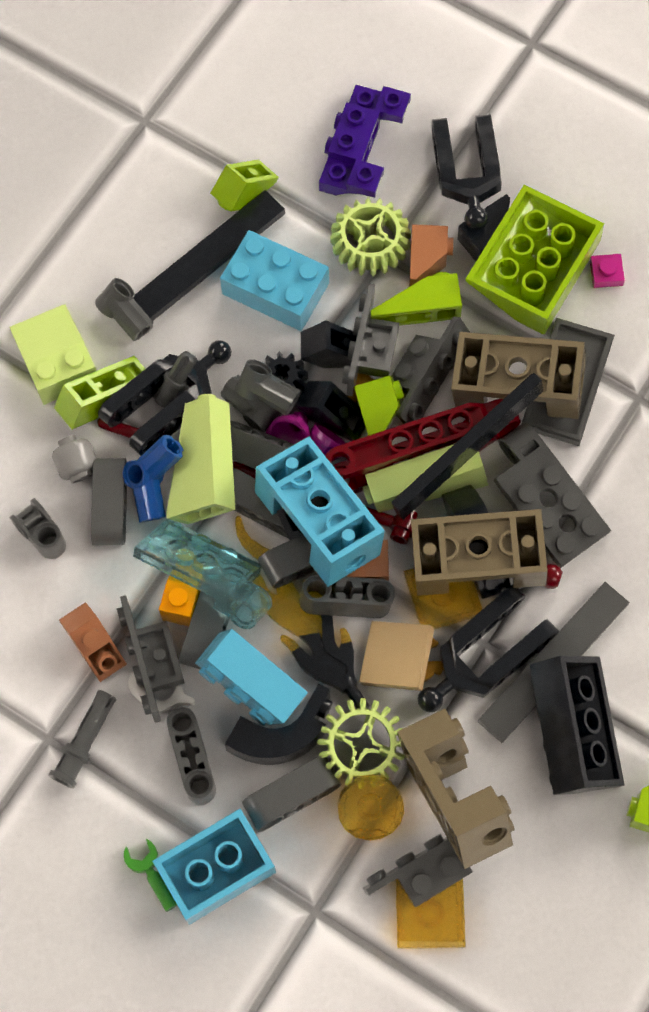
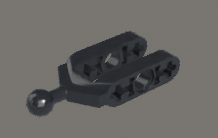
M491 115L475 116V133L483 177L456 179L447 118L432 119V140L441 194L444 197L467 204L469 210L464 218L467 227L472 230L483 229L487 225L488 214L485 209L481 208L480 203L500 192L502 185Z
M223 340L212 342L208 348V354L200 361L197 360L186 378L187 385L190 388L180 394L133 434L129 445L140 456L163 435L172 436L181 428L185 403L196 400L199 395L212 394L207 370L215 363L224 364L228 362L232 351L227 342ZM169 354L163 360L159 359L153 362L106 400L98 411V417L109 427L119 425L155 395L164 381L165 372L172 369L179 356Z
M511 585L440 647L445 679L435 688L427 687L418 694V705L426 712H435L441 708L443 697L452 689L484 698L545 647L559 630L548 619L544 620L478 678L459 656L509 615L525 599L526 595L519 588H513V585Z

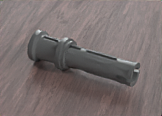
M97 691L71 743L63 746L61 750L63 755L55 770L49 772L48 776L64 786L75 788L77 784L75 779L83 764H87L90 760L88 752L110 709L117 700L115 697H111L112 695L105 691Z

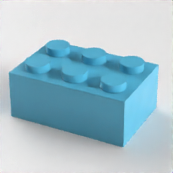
M248 230L220 277L222 294L302 331L330 283L329 267Z
M233 629L218 633L195 662L201 668L199 674L212 684L216 681L226 689L224 694L237 705L241 702L251 709L249 715L263 726L266 723L269 725L284 724L308 693Z
M241 808L153 860L156 869L189 925L276 873L274 864Z

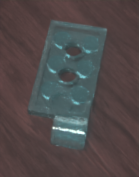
M166 519L134 548L133 557L215 598L213 609L229 616L231 621L242 629L253 628L272 607V599L269 593L262 587L252 583L261 572L262 567L258 562L210 539L206 535L182 525L180 522Z

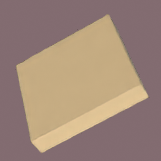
M372 621L359 683L363 686L422 691L434 628L431 625Z

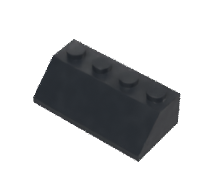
M557 656L530 664L531 682L536 697L537 715L540 720L543 748L546 752L549 780L552 785L553 795L576 794L625 786L600 657Z

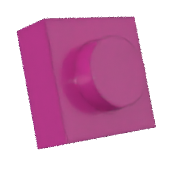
M621 254L591 256L590 267L593 288L624 285L625 278Z

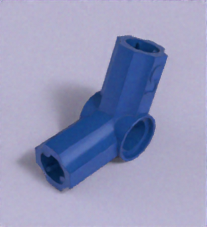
M163 435L140 458L127 462L123 468L124 482L133 489L139 523L166 517L160 484L163 481L164 474L183 457L182 452L184 451L179 441H176L170 435Z

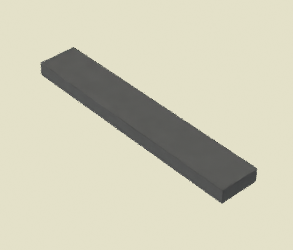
M604 582L530 664L557 656H582L630 602L607 582ZM530 664L478 719V723L501 743L509 737L537 706L534 687L531 682Z

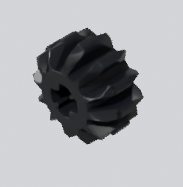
M279 351L275 360L267 355L265 361L266 365L271 368L272 375L276 377L283 376V379L286 376L287 379L283 381L302 392L306 386L304 381L308 379V372L303 370L304 362L302 360L295 361V356L292 353L287 358H283V354Z

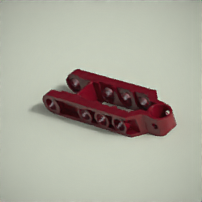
M499 398L487 403L469 402L336 446L327 452L326 458L330 463L340 456L348 459L333 466L344 480H350L348 485L356 494L363 491V486L368 485L365 474L392 466L394 463L406 459L409 460L424 455V453L453 445L503 399ZM519 415L478 452L519 426L521 423ZM457 417L465 418L460 423L454 425L451 423ZM427 427H434L437 429L436 431L422 435L423 429ZM397 437H405L407 439L392 445V441Z

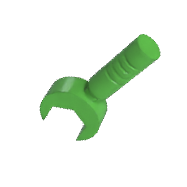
M146 839L150 852L142 861L131 859L126 846L124 850L126 865L133 872L147 874V880L166 912L175 908L177 904L167 889L159 872L153 869L155 867L153 860L158 858V851L154 844Z

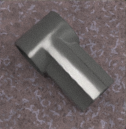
M114 278L96 298V307L105 316L114 318L133 341L139 340L152 329L154 322L133 299L135 293L131 286L122 279Z
M247 360L235 386V391L241 397L251 401L260 400L284 415H288L300 396V390L272 375L271 368L258 360Z
M240 375L231 377L220 392L221 397L243 415L244 420L250 427L265 432L272 421L283 413L260 400L251 401L238 395L235 391V386Z

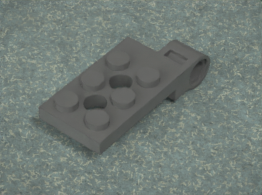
M521 423L498 440L503 453L514 465L494 479V483L516 511L541 509L545 550L558 567L562 568L612 531L529 423ZM540 493H552L556 500L555 506H543L539 500ZM561 517H569L573 520L575 525L573 532L567 533L560 529L558 522Z

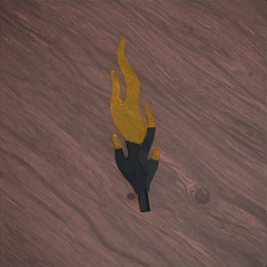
M236 516L237 537L242 547L258 560L269 549L251 539L245 531L241 516ZM245 560L241 561V567L252 578L258 599L266 614L279 626L300 638L311 649L312 656L307 654L295 640L286 635H281V642L290 650L300 668L315 680L334 687L342 694L346 693L349 699L353 701L356 709L360 708V699L364 698V696L357 687L358 683L354 674V649L345 628L340 629L341 644L338 648L334 637L333 616L313 615L303 611L299 605L300 594L292 582L276 588L277 595L272 593L267 588L258 569ZM308 592L313 598L322 597L318 592ZM366 700V708H369L370 705Z

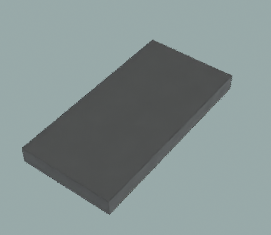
M556 318L549 339L585 342L586 365L579 419L550 417L547 415L546 402L533 401L527 406L522 423H529L540 435L580 446L615 335Z

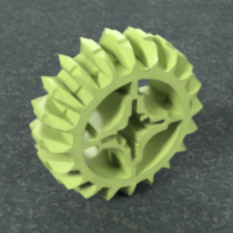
M367 197L365 204H361L356 199L354 208L345 205L343 209L344 214L337 213L336 223H333L331 226L332 235L330 236V243L334 245V255H339L340 264L348 263L350 272L357 267L361 276L365 273V270H370L371 275L374 277L376 270L380 269L386 274L388 272V265L396 269L398 260L404 261L406 257L405 251L410 249L409 239L411 238V230L408 228L409 222L407 218H402L401 209L393 211L392 202L383 206L381 198L376 203H371V200ZM384 226H387L392 231L395 237L394 240L389 239L388 234L383 232ZM348 233L353 235L354 240L358 242L357 248H354L347 239Z
M361 698L360 708L355 709L353 701L348 700L347 706L349 711L344 713L342 707L337 705L335 709L340 717L335 719L330 714L326 716V719L333 725L331 729L326 726L321 728V732L329 734L328 740L318 739L317 744L328 745V751L320 752L319 756L325 758L330 755L332 761L326 764V768L331 769L336 765L339 768L334 774L337 779L341 777L343 772L348 775L345 785L350 786L353 777L359 778L358 787L364 788V778L370 777V783L374 787L377 786L375 775L380 773L382 779L387 781L389 776L384 771L387 767L394 772L398 771V766L392 763L394 757L404 760L405 755L396 752V747H401L400 741L396 740L397 731L403 728L394 731L392 725L400 719L398 716H395L388 721L385 717L391 710L388 706L383 709L381 714L376 711L379 701L374 700L371 709H367L366 699ZM357 715H366L363 726L357 733H348L338 729L345 720ZM375 719L380 721L386 728L390 740L389 747L379 744L373 739L372 729ZM366 726H368L367 735L370 737L368 740H371V745L377 746L379 750L364 748L358 760H355L357 751L354 748L356 746H353V741L345 739V736L360 738ZM334 739L346 742L351 746L353 753L349 767L339 760L334 748ZM367 753H377L386 757L376 768L368 771H358L361 760Z

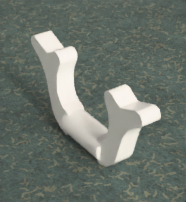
M132 672L128 680V687L131 694L142 703L140 696L146 695V691L142 685H137L134 672ZM178 685L170 698L164 701L157 699L156 703L159 714H162L179 705L194 706L195 699L184 694L182 686Z

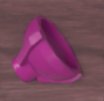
M298 411L275 418L266 430L267 434L293 444L311 436L308 417Z
M315 422L311 428L310 438L325 456L330 449L346 443L334 432Z

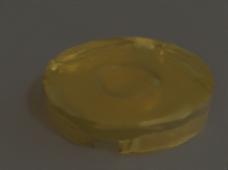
M374 774L359 776L354 779L347 787L345 786L341 791L337 802L339 820L344 829L354 837L368 841L382 839L393 833L401 824L404 815L403 797L399 789L386 777Z

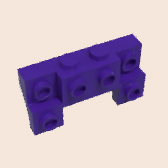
M355 85L349 103L346 102L343 113L338 112L334 122V129L336 131L334 136H329L327 139L324 153L328 154V159L319 180V191L335 196L341 194H360L373 198L376 197L379 182L384 175V167L367 163L380 128V120L402 124L408 103L411 101V93L383 86L382 91Z

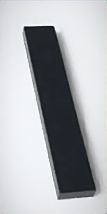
M264 190L137 292L133 299L149 318L154 321L232 258L248 230L260 235L285 215V208Z
M535 373L529 375L392 501L395 512L402 520L411 514L543 392L542 380Z

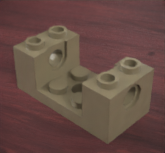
M459 332L451 386L455 407L469 402L487 403L488 397L504 399L529 375L535 373L542 380L543 392L534 401L546 402L547 415L550 417L579 419L586 365L585 342ZM515 362H522L527 368L522 374H513L509 370L510 366Z
M541 509L411 519L417 596L449 593V583L503 578H512L513 588L546 586L548 571ZM475 540H483L487 543L488 549L483 554H474L469 548L470 544Z
M443 709L397 731L403 755H405L406 766L464 869L513 846L511 832L515 828L509 817L511 809L503 795L497 797L490 785L458 801L450 786L445 788L442 782L443 779L468 768L464 755L468 754L469 751L462 738L465 736L464 730L457 718L451 719L446 709Z

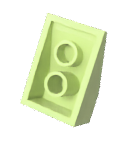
M65 304L9 327L43 405L58 399L63 384L96 371L85 343Z

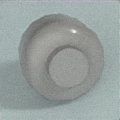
M75 435L59 440V447L53 451L52 458L60 477L64 480H70L73 484L93 476V461L96 459L90 442L87 439H76Z

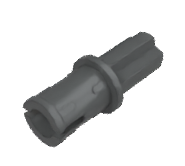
M184 351L179 355L172 369L165 372L164 381L153 396L154 401L158 405L165 408L174 400L180 389L185 388L187 385L186 378L197 362L196 356L188 351Z

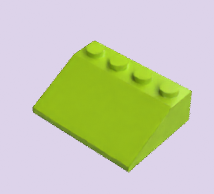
M523 185L465 281L517 322L545 335L599 245L604 223L531 187Z

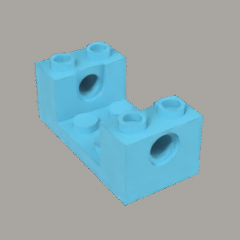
M310 436L256 466V495L272 515L283 508L310 542L309 563L327 587L380 556L385 530ZM320 496L327 499L329 503L324 507H317L311 503V500L314 497Z

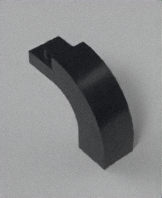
M472 485L442 494L447 516L489 513L480 495ZM475 540L470 544L469 548L474 554L480 555L487 551L488 545L483 540ZM509 578L475 581L478 595L481 599L502 593L511 586Z
M318 683L299 718L282 728H265L240 716L225 743L226 751L245 761L261 765L287 763L305 755L317 745L318 739H322L325 734L321 732V728L326 726V724L318 719L319 717L325 719L331 709L333 701L329 700L331 697L330 689Z

